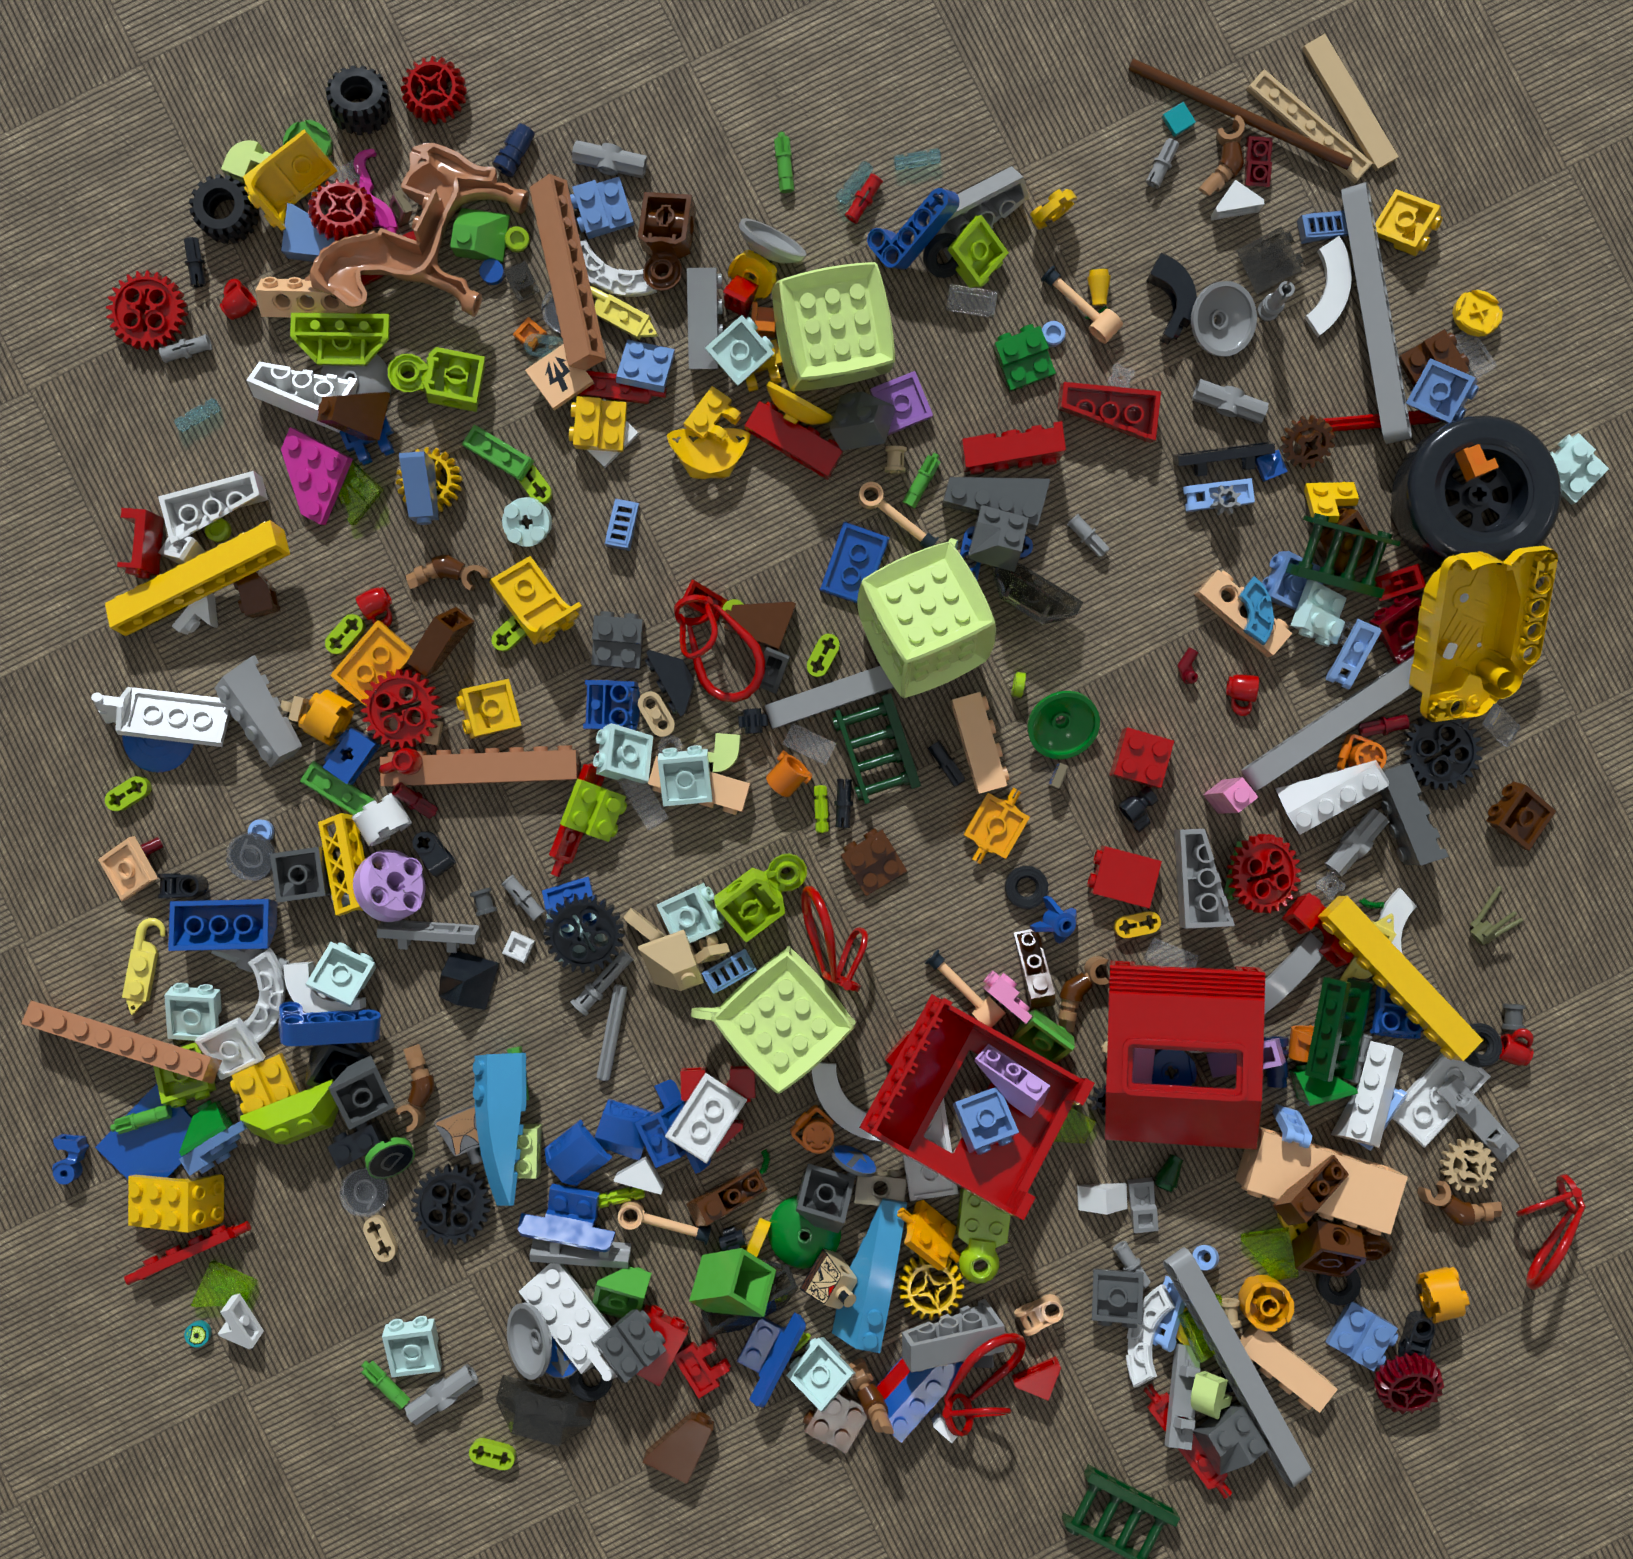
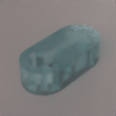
M531 334L524 340L523 345L528 355L543 358L554 351L548 349L549 345L556 346L558 342L564 343L561 337ZM533 338H536L539 344L545 345V349L538 348L536 352H533L532 347L528 346V342H532Z

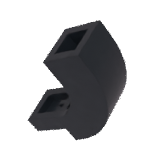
M1161 252L1146 282L1162 289L1171 300L1172 315L1159 340L1168 345L1172 339L1177 340L1183 326L1187 328L1190 325L1192 308L1197 299V293L1188 271L1178 261Z

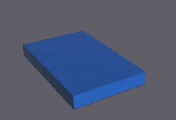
M843 522L820 591L857 604L861 582L879 569L889 537Z

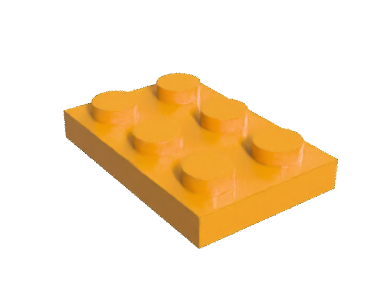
M377 620L330 676L361 702V699L369 698L364 691L373 690L370 684L371 681L379 683L378 675H383L387 678L386 671H392L395 675L396 669H403L407 660L414 650L380 620Z

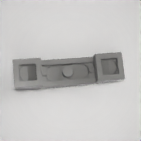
M1308 932L1293 948L1294 951L1265 979L1264 1014L1285 998L1323 957L1319 952L1323 944L1311 932Z

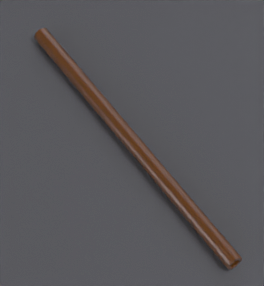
M1133 58L1128 70L1227 116L1235 118L1236 115L1241 116L1245 124L1345 170H1348L1353 160L1349 156Z

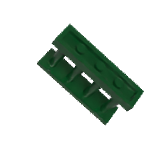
M1315 513L1314 517L1304 515L1303 520L1314 523L1302 561H1299L1298 565L1288 563L1286 573L1382 599L1385 589L1376 586L1375 578L1387 543L1400 546L1401 542L1393 540V534L1378 530L1377 535L1328 522V516ZM1324 526L1334 528L1335 532L1323 567L1320 566L1319 571L1314 570L1312 561ZM1345 532L1355 534L1356 538L1345 571L1341 572L1340 576L1334 575L1335 570H1333L1344 534ZM1366 538L1377 540L1366 577L1362 578L1361 582L1355 581L1356 576H1354Z
M891 693L881 696L882 702L878 703V706L842 717L840 710L835 711L836 717L832 718L836 732L841 731L857 779L858 786L854 787L859 801L863 800L864 804L870 803L869 795L903 784L905 786L909 785L910 789L921 786ZM882 715V717L887 716L889 725L886 726V729L849 740L845 726ZM887 738L895 740L897 748L893 749L894 752L857 763L853 749ZM895 761L897 763L902 762L904 772H901V775L864 786L861 772Z
M1330 977L1323 978L1305 1075L1327 1082L1333 1080V1075L1354 1080L1373 983L1348 978L1347 982Z
M1088 1464L1084 1475L1089 1487L1074 1517L1066 1513L1062 1515L1066 1530L1075 1536L1081 1534L1127 1559H1152L1149 1557V1554L1163 1526L1170 1524L1176 1527L1180 1520L1176 1509ZM1103 1489L1110 1493L1111 1498L1096 1528H1093L1083 1523V1520L1097 1492H1101ZM1126 1501L1132 1504L1133 1510L1118 1540L1105 1534L1119 1504ZM1147 1512L1154 1516L1155 1521L1140 1551H1137L1128 1546L1127 1543L1141 1515Z

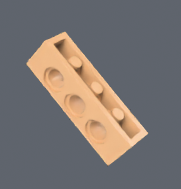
M298 277L289 279L261 278L255 290L261 317L291 318V313H361L363 306L357 308L347 307L338 298L334 299L330 294L314 289L311 281H305V279Z
M1217 570L1212 573L1194 595L1267 658L1273 656L1292 635V632L1288 630L1289 626L1279 618L1276 620L1274 618L1271 635L1266 644L1261 645L1243 631L1247 624V618L1240 615V607L1245 605L1238 596L1244 587L1239 588L1234 584L1232 576L1225 571ZM1222 590L1230 593V602H1225L1221 598Z

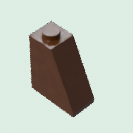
M371 392L324 396L318 406L317 421L364 441L380 440L390 393Z
M775 602L732 605L731 611L726 609L725 612L745 628L759 644L778 651L796 603ZM722 618L721 623L725 624L724 630L738 635L728 622Z
M457 607L435 616L407 660V663L417 673L425 677L436 672L475 621Z
M691 1411L646 1450L642 1463L687 1484L713 1430L714 1421L703 1412L695 1413Z

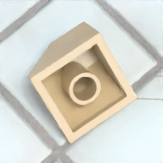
M685 930L638 946V950L654 984L682 991L704 983L700 965L697 964L695 953Z

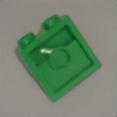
M1033 324L1026 325L1020 329L1021 333L1013 336L1010 332L997 337L998 341L994 343L993 349L1010 392L1050 378L1056 374L1041 326L1034 328Z

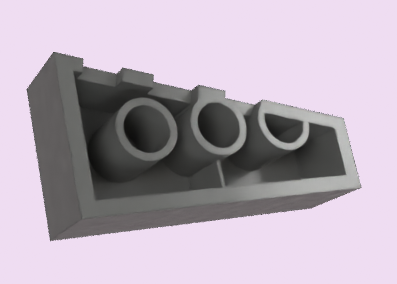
M950 477L942 506L977 516L981 505L1029 517L1027 529L1035 531L1039 525L1050 479Z
M1410 763L1384 769L1383 772L1389 780V786L1378 792L1381 793L1383 799L1381 802L1382 810L1385 815H1388L1391 823L1389 825L1390 834L1396 839L1398 845L1396 851L1399 860L1404 865L1421 866L1449 857L1446 849L1440 850L1437 842L1440 834L1437 828H1433L1428 821L1431 814L1428 806L1423 800L1420 801L1418 797L1422 792Z

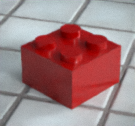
M1128 727L1123 728L1109 775L1155 789L1161 788L1174 740Z

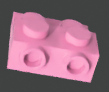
M992 970L983 982L986 985L983 988L1023 1022L1027 1023L1032 1015L1027 1012L1030 1007L1017 997L1020 992L1015 987L1018 984L1004 973L999 976Z

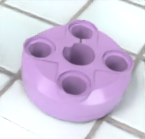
M381 850L372 854L360 864L353 878V891L358 904L364 912L379 921L394 922L405 919L420 909L425 897L426 888L421 863L417 859L410 858L399 851Z

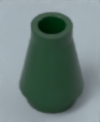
M1170 1154L1154 1177L1156 1179L1154 1185L1170 1193L1173 1192L1174 1188L1177 1189L1181 1166L1184 1160Z

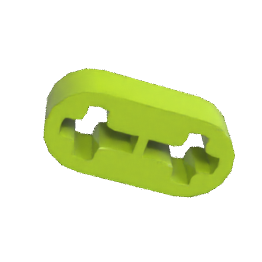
M532 464L529 470H533L530 474L534 480L530 482L527 477H524L522 482H519L531 498L539 500L538 502L545 505L552 499L553 492L543 476ZM538 484L542 490L547 489L544 492L546 495L544 498L540 496L535 497L538 494L534 488L535 485Z
M355 614L345 616L325 639L326 649L335 655L346 653L366 629L363 618ZM358 620L356 624L357 627H359L358 630L355 631L352 629L347 634L346 632L351 627L349 625V622H356ZM345 636L340 642L342 647L340 649H333L335 644L332 641L334 639L340 640Z
M514 616L510 617L492 635V645L499 651L507 652L511 650L527 635L521 628L513 632V629L518 625ZM511 633L512 635L507 638L508 645L504 646L501 644L499 646L500 640L498 637L500 635L505 637Z
M825 634L818 640L807 662V671L812 677L819 678L824 676L832 664L840 646L839 640L835 635ZM829 639H832L835 649H829L827 654L824 655L822 652L825 646L822 642H828ZM821 656L824 658L822 662L824 670H818L815 673L811 663H817Z
M137 776L126 780L106 794L105 804L107 808L112 811L128 809L150 794L151 783L147 778ZM136 782L143 783V786L140 788L142 792H130L137 787ZM115 795H126V797L120 800L121 805L113 803L116 800Z
M487 1438L476 1439L469 1449V1457L474 1463L498 1470L510 1469L515 1462L517 1454L513 1446ZM479 1446L484 1447L483 1451H485V1453L482 1456H479L478 1450H475L478 1449ZM503 1452L508 1453L507 1457L510 1458L506 1462H502L501 1455Z

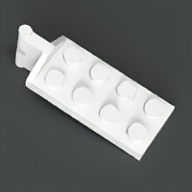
M127 687L120 697L104 696L100 693L92 695V700L104 722L107 724L116 722V732L118 735L217 747L223 746L231 711L220 698Z
M550 1263L528 1282L519 1293L527 1303L532 1304L541 1312L550 1328L551 1335L581 1374L595 1366L605 1381L618 1377L593 1343L611 1326L563 1264Z

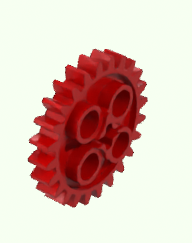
M146 270L143 276L139 271H136V278L127 274L128 282L118 281L121 286L120 289L112 287L116 295L115 297L108 296L113 305L106 306V309L112 312L106 318L113 322L110 328L116 331L115 335L118 338H123L124 343L127 345L131 344L135 349H139L141 346L142 349L148 351L151 345L153 349L158 350V343L166 347V340L168 338L174 342L176 341L173 336L174 332L182 334L178 326L186 325L181 317L188 316V313L182 309L187 306V303L184 300H180L184 297V294L181 291H177L179 287L174 282L171 283L172 280L167 276L163 278L158 272L153 276L149 270ZM139 294V299L136 302H132L133 297ZM163 295L162 302L156 304L157 298ZM138 318L136 325L131 326L132 320ZM162 319V324L155 328L156 321Z
M396 669L395 675L392 671H386L387 678L383 675H378L379 683L375 681L370 682L373 690L364 691L369 698L361 699V702L367 704V708L361 709V712L368 715L362 721L370 722L371 724L366 730H375L373 738L378 739L382 736L381 744L384 745L390 741L391 748H396L398 743L401 749L406 748L407 742L410 747H415L416 740L424 743L423 734L432 736L429 728H437L438 726L433 720L441 718L440 715L435 713V710L441 709L442 706L435 705L434 702L440 696H432L431 694L436 688H427L429 679L420 681V673H416L412 677V670H406L404 675L402 669ZM408 687L413 690V697L410 700L405 697V690ZM386 694L390 698L388 707L382 704V697ZM421 701V705L404 709L402 713H392L385 717L381 716L383 712L398 709L401 705H410ZM415 710L421 715L418 723H415L412 719V714ZM392 718H395L398 722V727L395 731L389 726Z
M1257 834V836H1249V840H1242V847L1234 848L1238 855H1230L1234 864L1227 865V868L1232 870V874L1227 875V878L1233 879V882L1228 887L1236 889L1232 896L1240 897L1238 904L1245 905V909L1253 910L1256 913H1271V911H1279V906L1286 907L1287 902L1285 899L1293 900L1291 891H1298L1294 883L1301 882V879L1296 877V874L1300 873L1301 869L1295 868V865L1300 860L1292 858L1296 851L1288 850L1290 843H1283V838L1275 837L1272 834ZM1281 866L1279 870L1267 872V870H1275ZM1260 875H1261V877H1253L1252 879H1250V880L1247 881V879L1250 878V877H1252V876H1260Z

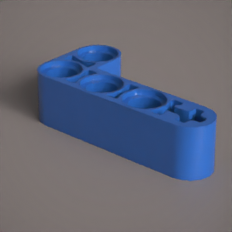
M934 189L897 234L881 228L872 229L867 237L868 246L886 267L900 270L907 269L957 211L960 203L959 196L950 190ZM928 216H930V221H929V223H928V225H927V222H926V221H927ZM914 234V241L911 244V237ZM884 236V241L881 245V239Z
M285 1002L279 1006L278 1030L280 1042L285 1046L374 1042L380 1038L381 1014L375 1010L303 1013L301 1004Z

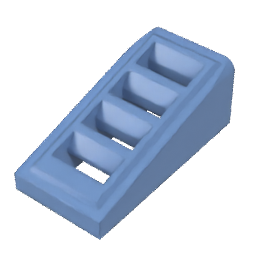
M1345 211L1301 215L1297 220L1301 244L1337 238L1338 236H1348ZM1340 218L1342 230H1337L1336 219ZM1327 220L1331 221L1332 231L1328 229ZM1322 221L1323 231L1320 232L1318 222ZM1310 223H1313L1315 232H1311Z
M615 499L605 540L606 547L630 551L639 503ZM619 506L632 509V513L619 511ZM617 516L630 518V521H619ZM615 526L628 527L627 531L617 530ZM616 534L626 536L625 540L614 539L613 536Z
M743 949L703 971L702 975L712 993L715 994L757 969L747 950ZM739 957H742L748 968L747 970L743 971L737 960ZM731 962L734 963L739 973L736 976L734 975L731 967L729 966V963ZM723 966L730 977L727 981L720 970ZM716 972L722 984L717 985L711 973Z

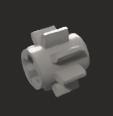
M1220 485L1217 488L1219 494L1212 493L1210 495L1214 499L1210 508L1215 507L1218 510L1217 515L1222 514L1224 511L1231 515L1233 514L1232 507L1238 508L1241 506L1237 502V497L1241 493H1235L1233 485L1225 490ZM1223 496L1227 497L1226 501L1229 502L1227 505L1223 504Z

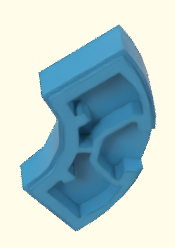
M1253 576L1238 596L1247 610V624L1243 631L1261 645H1265L1271 635L1274 624L1272 600L1264 585Z

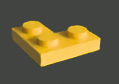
M1354 482L1305 484L1304 493L1311 517L1318 513L1328 516V522L1338 523L1340 515L1337 506H1357L1359 497Z

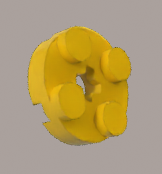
M1060 189L1056 190L1048 197L1049 202L1043 207L1042 205L1038 206L1030 213L1032 222L1038 230L1047 227L1046 221L1052 220L1055 222L1074 205L1073 201L1078 199L1072 190L1066 189L1063 192Z
M745 250L742 254L737 255L728 268V277L730 278L731 276V280L738 274L759 285L754 300L768 297L776 284L777 268L775 265L751 250ZM749 273L754 274L756 278L754 280L750 279Z

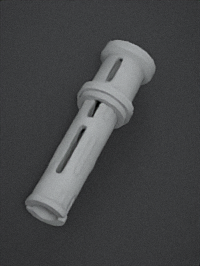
M1287 281L1282 282L1274 293L1268 294L1259 304L1257 313L1262 320L1272 321L1283 310L1285 302L1295 291L1292 282H1289L1288 285H1286Z
M622 949L619 955L594 982L587 983L584 986L585 990L576 999L570 1001L571 1004L579 1012L587 1016L589 1014L588 1010L597 1000H602L603 992L634 959Z

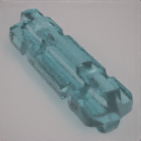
M938 148L930 149V152L924 150L907 153V156H904V154L894 156L896 170L905 169L906 166L914 168L926 166L929 162L931 164L941 162V153Z
M862 161L857 167L858 171L855 170L843 185L844 189L841 188L837 192L836 198L840 203L846 205L852 198L851 194L855 195L866 181L865 177L868 178L873 172V167L870 163Z
M211 398L205 402L206 405L203 406L201 404L185 413V417L180 416L176 418L174 423L177 429L184 432L190 428V425L195 426L209 418L211 413L214 415L219 412L221 407L217 400Z

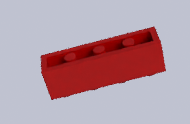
M759 401L744 425L745 431L828 480L843 456V451L837 442L831 439L828 441L819 437L820 433L809 426L806 429L799 425L800 421L796 425L783 418L784 415L778 412L779 409L770 402L764 404Z

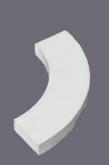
M1340 236L1317 251L1324 266L1326 285L1317 306L1304 317L1317 338L1340 316L1350 293L1352 281L1351 264L1348 252Z
M587 240L580 241L590 284L610 294L625 297H640L657 293L655 289L645 282L643 269L629 271L612 268L595 255Z
M1397 888L1384 904L1379 920L1391 913L1394 915V932L1397 935L1392 944L1402 953L1401 937L1403 927L1409 915L1417 906L1401 888Z
M270 947L248 962L257 980L259 999L253 1013L244 1021V1024L257 1043L276 1024L279 1019V1006L285 1000L283 971Z
M820 1062L812 1069L813 1084L819 1101L829 1116L842 1128L854 1135L880 1141L859 1128L867 1112L852 1104L843 1093L837 1078L836 1063Z
M1159 1285L1143 1299L1142 1325L1137 1324V1328L1128 1329V1355H1126V1360L1133 1387H1139L1157 1377L1152 1358L1154 1335L1162 1319L1171 1310L1175 1309V1305L1165 1285Z

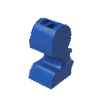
M61 1134L53 1138L54 1146L57 1150H66L68 1152V1157L54 1163L52 1167L53 1177L59 1184H68L82 1175L83 1166L80 1161L85 1159V1152L89 1147L86 1140L87 1136Z

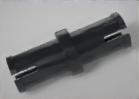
M837 779V801H834V806H836L835 827L842 828V818H844L843 828H851L850 812L851 806H853V801H851L853 779H845V789L844 779Z

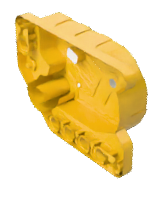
M1547 546L1519 548L1513 551L1504 562L1481 551L1461 553L1446 558L1442 566L1433 573L1424 588L1422 603L1419 609V624L1417 636L1415 637V651L1409 684L1422 693L1420 712L1425 718L1431 722L1481 716L1500 698L1510 697L1521 686L1523 675L1541 656L1558 562L1556 551ZM1544 577L1542 586L1536 588L1538 579ZM1540 600L1539 608L1532 612L1533 604ZM1536 624L1535 631L1531 635H1528V629L1530 628V626ZM1532 647L1531 654L1524 658V652ZM1459 701L1458 709L1451 712L1452 705Z

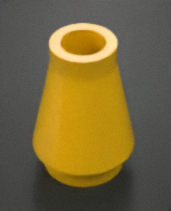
M1109 269L1089 270L1087 280L1092 298V306L1107 305L1111 280Z

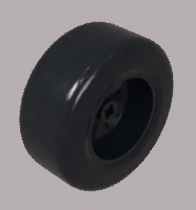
M1465 417L1450 422L1428 435L1406 455L1396 473L1392 487V515L1398 533L1409 550L1432 568L1438 570L1449 556L1478 551L1488 553L1504 562L1516 549L1540 546L1554 527L1560 510L1561 481L1558 468L1551 453L1544 443L1530 430L1514 421L1501 417ZM1479 444L1487 461L1493 458L1496 459L1499 467L1491 471L1494 478L1489 483H1485L1477 477L1465 484H1460L1452 476L1460 468L1455 454L1462 449ZM1502 488L1504 503L1493 500L1492 491L1494 489ZM1445 490L1457 493V504L1447 505ZM1486 509H1490L1498 517L1497 521L1490 526L1484 525L1481 513ZM1462 510L1471 514L1469 527H1465L1456 519V516Z

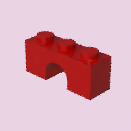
M1310 893L1304 894L1295 900L1282 919L1299 934L1312 930L1314 926L1319 928L1324 936V943L1319 952L1336 968L1348 964L1354 955L1340 946V940L1334 934L1327 932L1322 926L1323 922L1318 918L1326 907L1315 895Z
M731 1066L730 1080L725 1085L746 1098V1103L751 1102V1098L756 1097L755 1072L749 1066ZM706 1067L681 1069V1101L689 1099L703 1075L707 1073Z

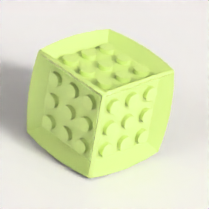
M867 262L826 267L793 275L776 282L772 288L774 320L780 355L791 391L816 390L846 385L883 375L892 370L895 365L894 337L889 305L878 264Z
M950 538L949 542L922 549L884 566L864 578L859 588L857 605L862 626L878 662L902 698L931 690L973 670L987 661L995 644L996 624L976 578L957 550L958 540Z
M787 946L786 949L754 972L720 1007L692 1008L691 1017L714 1021L723 1036L743 1061L774 1092L779 1094L800 1080L826 1058L855 1028L856 1023L827 984L791 949V946Z

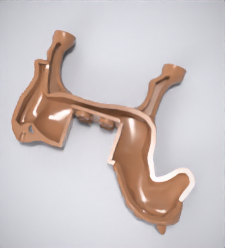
M424 143L412 148L409 157L410 170L401 184L403 192L410 199L422 205L423 211L421 215L415 216L412 223L416 241L380 228L377 233L371 231L365 235L358 234L345 237L340 241H334L320 251L319 256L313 262L310 275L305 278V281H311L314 289L335 296L347 307L357 308L365 305L367 302V291L361 282V275H390L398 280L423 282L442 289L459 300L462 311L473 317L477 315L482 302V294L470 290L466 279L449 275L443 272L438 265V255L447 225L455 212L463 204L476 200L504 202L515 213L522 215L528 205L529 192L513 188L508 183L497 182V172L494 167L477 166L459 152L436 143Z

